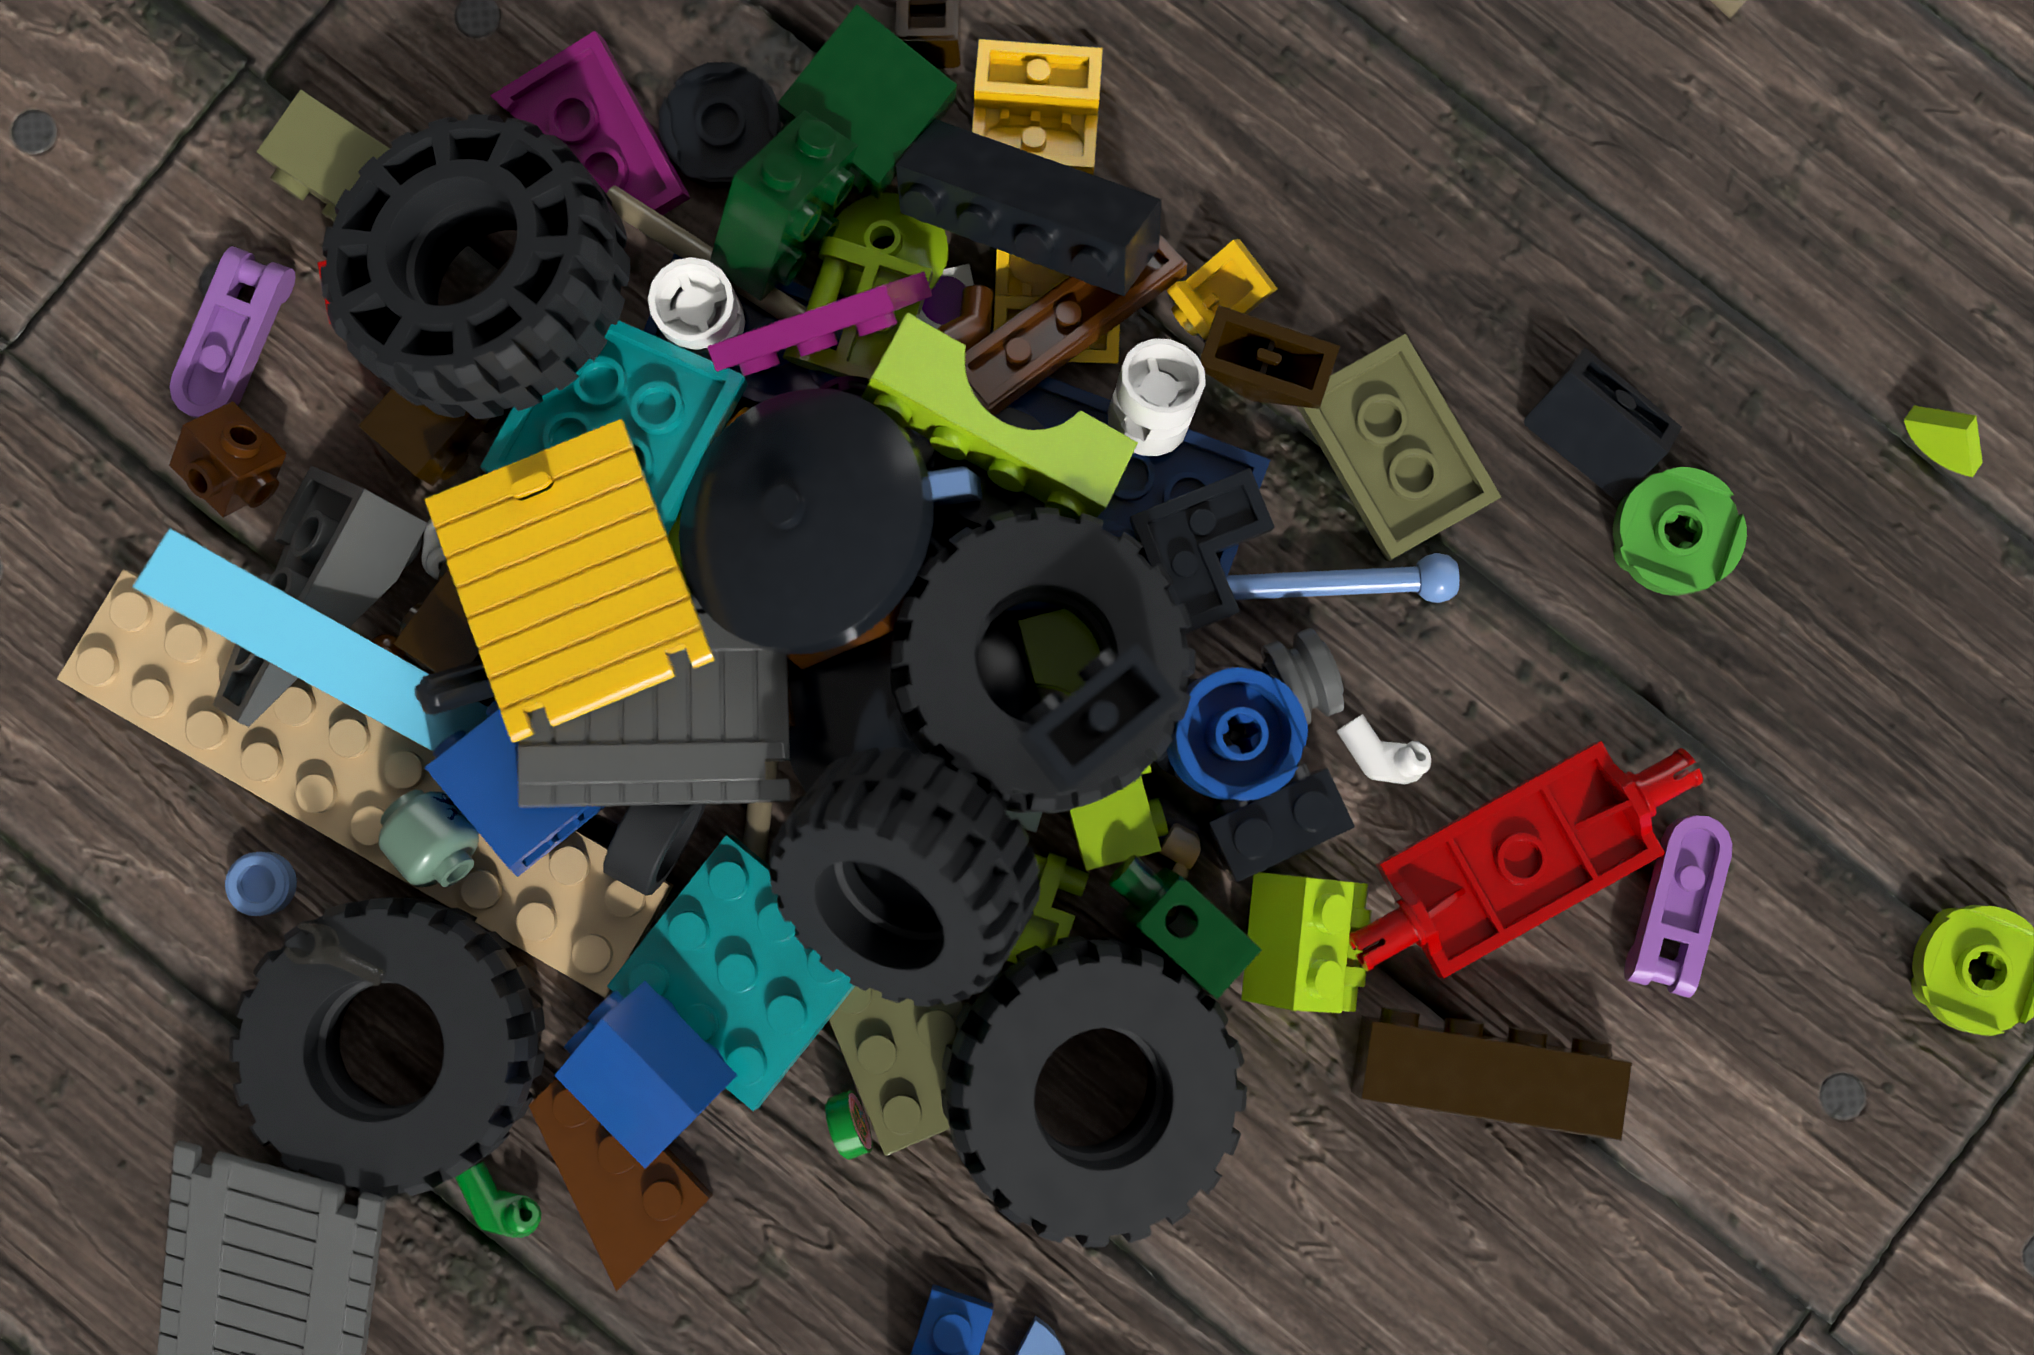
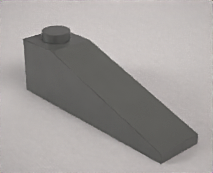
M311 466L281 519L274 541L284 545L276 570L272 575L268 573L260 575V579L349 628L398 580L404 567L408 566L416 558L421 547V536L428 523L364 488ZM235 643L213 705L236 722L250 727L298 677Z

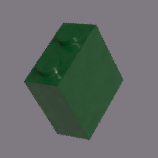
M856 4L777 102L779 121L784 124L780 130L782 131L805 110L857 144L858 147L849 172L855 175V181L851 190L860 194L865 189L878 199L896 177V164L932 121L934 119L941 120L952 107L958 85Z
M804 110L734 175L709 262L720 268L729 281L759 301H762L779 283L784 286L791 284L802 269L809 252L814 249L819 253L824 238L827 236L834 237L838 229L839 220L833 216L836 208L844 201L854 184L855 175L849 172L858 145Z

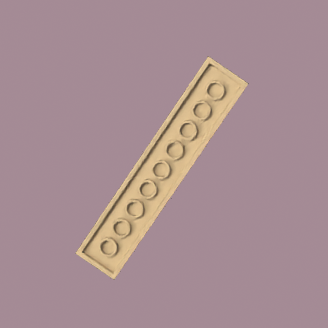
M123 569L57 680L410 884L379 847V832L383 827L381 817L394 801L408 792L414 790H422L424 793L429 791L444 792L425 769L429 763L436 759L433 756V751L300 678L250 727L236 722L213 705L235 643L133 588L132 585L139 575ZM577 829L519 877L508 869L479 834L478 847L471 857L474 860V866L463 879L449 887H442L438 883L430 887L415 888L450 908L458 907L477 917L475 923L491 932L496 931L506 941L606 998L612 993V990L607 985L640 945L674 884L665 880L654 894L645 896L603 872V862L608 846Z

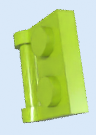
M827 236L823 240L818 255L823 260L805 312L836 302L847 270L863 272L856 294L923 271L930 286L933 272L931 268L840 238ZM925 299L893 311L898 324L863 336H859L856 324L845 327L837 350L825 348L801 357L797 345L786 348L783 358L797 366L810 370H820L838 377L859 376L871 379L906 314L909 313L919 318Z

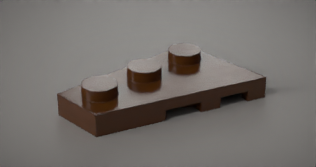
M556 1078L529 1105V1108L617 1292L713 1194L668 1147L644 1168Z

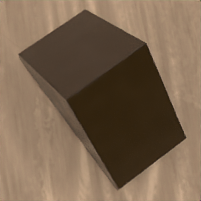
M1218 305L1200 357V362L1206 374L1249 401L1319 409L1340 346Z

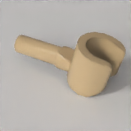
M1174 823L1161 846L1162 851H1159V853L1176 862L1172 871L1184 879L1188 878L1189 870L1200 854V838L1194 831L1179 823ZM1177 906L1171 908L1166 916L1174 917L1177 912Z

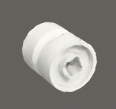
M693 257L675 260L662 268L652 281L648 296L650 313L670 343L712 361L707 346L743 334L745 326L743 306L723 271L708 260Z
M1156 338L1137 344L1127 353L1108 408V426L1138 442L1134 453L1141 456H1159L1173 451L1183 442L1206 385L1205 369L1198 356L1186 345L1171 339Z

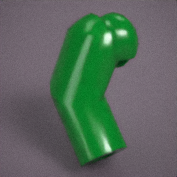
M484 1160L455 1177L480 1229L511 1238H523L529 1236L538 1227L542 1216L538 1203L528 1196L497 1189Z

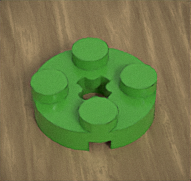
M1677 467L1650 475L1633 487L1623 497L1617 508L1613 522V539L1615 543L1613 554L1615 561L1620 568L1629 572L1639 584L1660 594L1680 596L1705 590L1729 575L1740 561L1747 538V526L1744 515L1738 514L1737 507L1730 498L1734 494L1722 480L1706 471L1690 467ZM1678 515L1687 519L1685 529L1694 533L1692 543L1682 542L1678 547H1675L1669 542V536L1665 533L1664 528L1665 523L1674 522Z

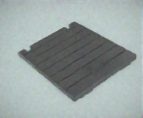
M690 594L715 660L694 668L686 648L669 655L676 673L675 677L556 726L551 725L544 707L528 713L535 734L519 740V808L775 803L791 801L789 779L765 780V762L790 760L787 654L762 649L729 633L704 611L694 594Z
M179 1140L174 1146L172 1169L174 1172L171 1181L169 1228L167 1230L166 1242L167 1254L165 1255L163 1278L165 1281L163 1282L157 1355H365L386 1198L363 1192L359 1198L358 1207L344 1203L345 1186L221 1151L216 1154L212 1166L201 1163L202 1146Z

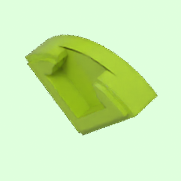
M1913 406L1905 417L1904 423L1911 439L1925 455L1953 472L1970 477L1975 475L1983 463L1976 415Z

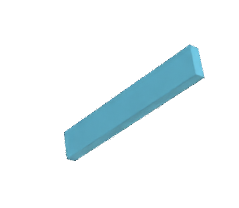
M171 528L167 530L132 585L133 588L431 751H434L442 741L453 733L465 730L468 734L488 718L485 714L488 707L480 702H474L436 715L426 714L422 710L420 701L415 698L414 688L420 684L422 677L429 675V673Z

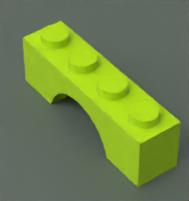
M907 313L861 398L878 407L902 428L908 427L928 438L931 446L942 455L955 460L965 459L987 471L988 477L998 486L1013 492L1023 491L1045 503V508H1058L1059 516L1078 519L1080 514L1084 513L1097 518L1107 507L1138 442L1083 411L1078 412L1059 426L1044 430L1021 429L1000 421L980 404L970 388L965 370L966 345Z
M1060 609L1018 621V629L1034 687L1055 690L1071 696L1085 685L1077 673L1098 657L1100 650L1091 631L1078 617L1066 609ZM1150 765L1141 773L1142 775L1151 773ZM1141 776L1124 789L1108 797L1068 811L1085 871L1125 861L1132 855L1141 857L1162 851L1158 837L1168 835L1167 823L1159 798L1147 799Z

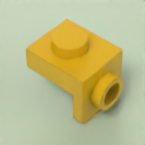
M1235 239L1187 280L1176 281L1167 289V292L1176 303L1171 309L1179 324L1192 336L1199 334L1206 340L1218 305L1248 314L1278 288L1242 241Z

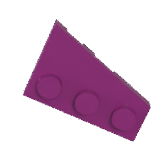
M596 31L588 34L490 95L516 119L535 124L544 134L555 135L566 144L606 194L611 187L616 185L661 215L666 214L690 199L687 190L604 38Z
M923 271L707 346L716 372L739 364L742 375L746 376L780 364L776 353L778 350L797 345L802 357L838 344L834 331L856 324L859 336H863L898 324L893 311L933 295Z

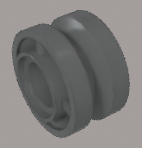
M1308 628L1295 633L1293 648L1289 650L1278 640L1261 647L1262 672L1275 677L1293 691L1302 705L1307 725L1311 723L1312 709L1317 708L1326 717L1344 710V688L1337 664L1328 646L1319 638L1314 629Z

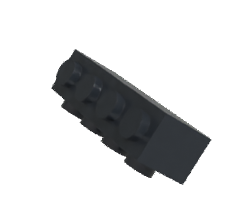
M937 119L932 121L896 164L901 214L1122 296L1126 295L1159 249L1162 199Z

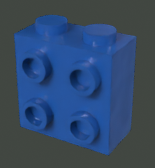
M495 700L485 712L488 718L467 734L465 730H460L442 741L433 751V756L436 759L429 763L425 769L508 869L519 877L606 806L519 808V741L513 743L509 737L501 710Z
M646 981L641 983L626 998L617 990L614 991L587 1018L589 1022L565 1044L564 1048L571 1056L554 1075L644 1168L659 1156L738 1076L725 1063L721 1053L714 1046L705 1042L678 1015L675 1006L668 999L660 996Z

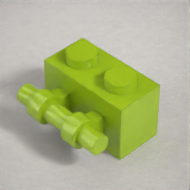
M1264 872L1254 874L1247 936L1262 951L1244 970L1241 1000L1292 1011L1356 1012L1358 987H1365L1366 970L1355 956L1362 952V950L1358 951L1357 948L1351 949L1349 935L1350 932H1355L1371 923L1372 910L1366 909L1368 884Z

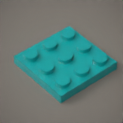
M618 320L617 325H610L604 337L607 343L594 361L589 358L576 372L579 377L563 390L555 388L543 395V402L521 411H518L515 407L512 408L480 468L486 474L622 419L627 427L668 535L682 510L687 488L703 455L725 429L748 383L741 373L729 368L716 372L711 360ZM549 487V488H547V489H545V490H542V491H540V492H537V493H535V494H532L531 496H535V495H537V494H539V493H542V492H544V491H547V490H549V489L552 488V487Z
M726 835L609 982L607 987L613 992L617 990L626 998L641 983L646 981L660 996L668 999L675 1006L678 1015L705 1042L714 1046L721 1053L725 1063L738 1075L726 1089L754 1111L762 1105L855 986L849 983L851 978L837 969L833 973L820 963L821 956L812 947L805 949L794 936L795 926L791 921H784L777 907L779 895L772 893L769 873L770 866L735 836Z

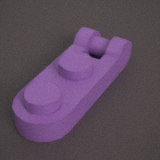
M234 246L229 247L224 252L171 377V398L179 410L196 419L232 401L239 405L281 304L286 302L293 290L295 272L292 268L276 262H271L266 266L256 262L253 253ZM246 285L256 288L250 304L237 299L240 289Z
M1688 815L1676 819L1666 828L1660 845L1665 854L1656 859L1635 942L1627 955L1624 967V977L1627 981L1645 986L1650 981L1667 985L1670 993L1687 998L1694 995L1700 981L1732 857V841L1727 829L1719 821L1709 816ZM1664 938L1681 943L1678 955L1674 960L1659 956Z

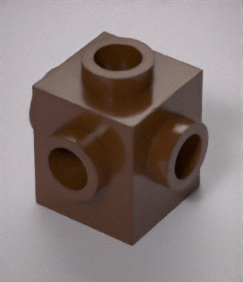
M232 401L183 424L169 466L186 482L196 496L204 499L224 518L246 505L250 508H256L265 503L276 492L279 486L277 476L287 452L277 444L271 434L260 428Z

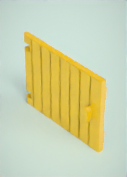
M622 419L424 499L443 553L447 559L453 581L457 587L458 595L468 618V623L479 649L498 707L501 710L507 732L513 743L535 734L528 713L544 707L551 725L556 726L675 677L676 673L669 655L686 648L694 668L715 660L627 427ZM549 487H552V488H550L549 490L544 491V492H542V493H539V494H537V495H535V496H532V497L527 498V499H525V500H520V499H523V498H525V497H528V496H530V495H532V494H535V493H537V492H540V491H542V490H545V489H547V488H549Z

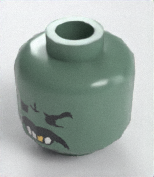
M414 790L399 797L383 813L381 817L383 827L379 832V847L401 875L414 887H430L438 883L442 887H449L463 879L473 868L474 860L471 857L478 847L479 833L446 793L438 791L424 793L422 790Z

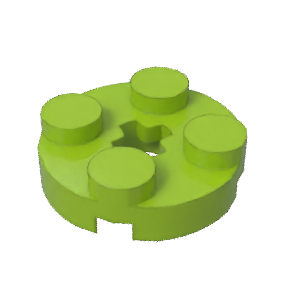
M1970 905L1957 909H1944L1936 914L1932 923L1921 934L1913 955L1912 971L1914 976L1911 988L1916 999L1926 1005L1931 1013L1947 1026L1972 1034L1984 1036L2005 1033L2003 1030L2011 1029L2017 1023L2025 1024L2034 1017L2033 926L2020 915L1994 906ZM1981 952H1985L1988 954L1986 965L1995 969L1994 977L1992 980L1981 979L1976 986L1971 981L1972 974L1969 973V964L1972 959H1978Z

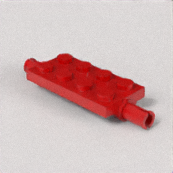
M1602 741L1586 746L1375 864L1396 901L1394 903L1395 910L1355 932H1350L1349 945L1351 949L1357 948L1358 951H1361L1378 941L1376 944L1355 955L1366 971H1370L1375 965L1416 943L1424 951L1436 975L1439 978L1448 977L1664 855L1665 852L1653 832L1651 818L1656 815V808L1703 783L1700 768H1696L1691 772L1684 770L1674 776L1677 772L1696 763L1694 758L1685 749L1679 748L1670 756L1636 775L1629 771L1624 773L1614 764Z

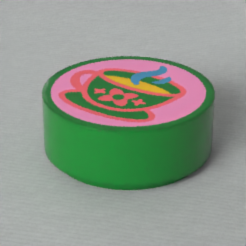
M848 1090L829 1097L825 1103V1116L831 1138L840 1155L850 1160L870 1153L873 1148L871 1130L857 1095L852 1090Z

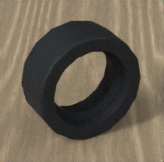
M706 804L629 806L608 847L603 862V872L645 896L654 894L663 884L684 852L700 821Z

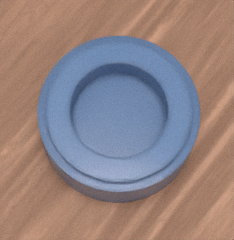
M252 852L241 856L231 865L225 880V890L230 903L238 911L249 916L271 915L283 910L293 899L297 886L296 874L292 865L284 857L273 852Z

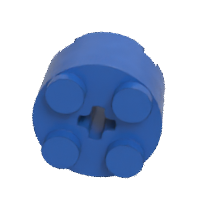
M1236 667L1208 674L1187 686L1186 693L1191 696L1184 719L1177 722L1170 736L1173 740L1166 749L1173 769L1189 787L1203 796L1215 799L1229 800L1230 798L1246 801L1268 796L1291 780L1298 768L1304 746H1306L1308 727L1302 705L1286 684L1263 672ZM1227 720L1231 725L1243 724L1246 728L1247 734L1239 739L1241 750L1236 745L1226 746L1224 743L1223 734L1229 730Z

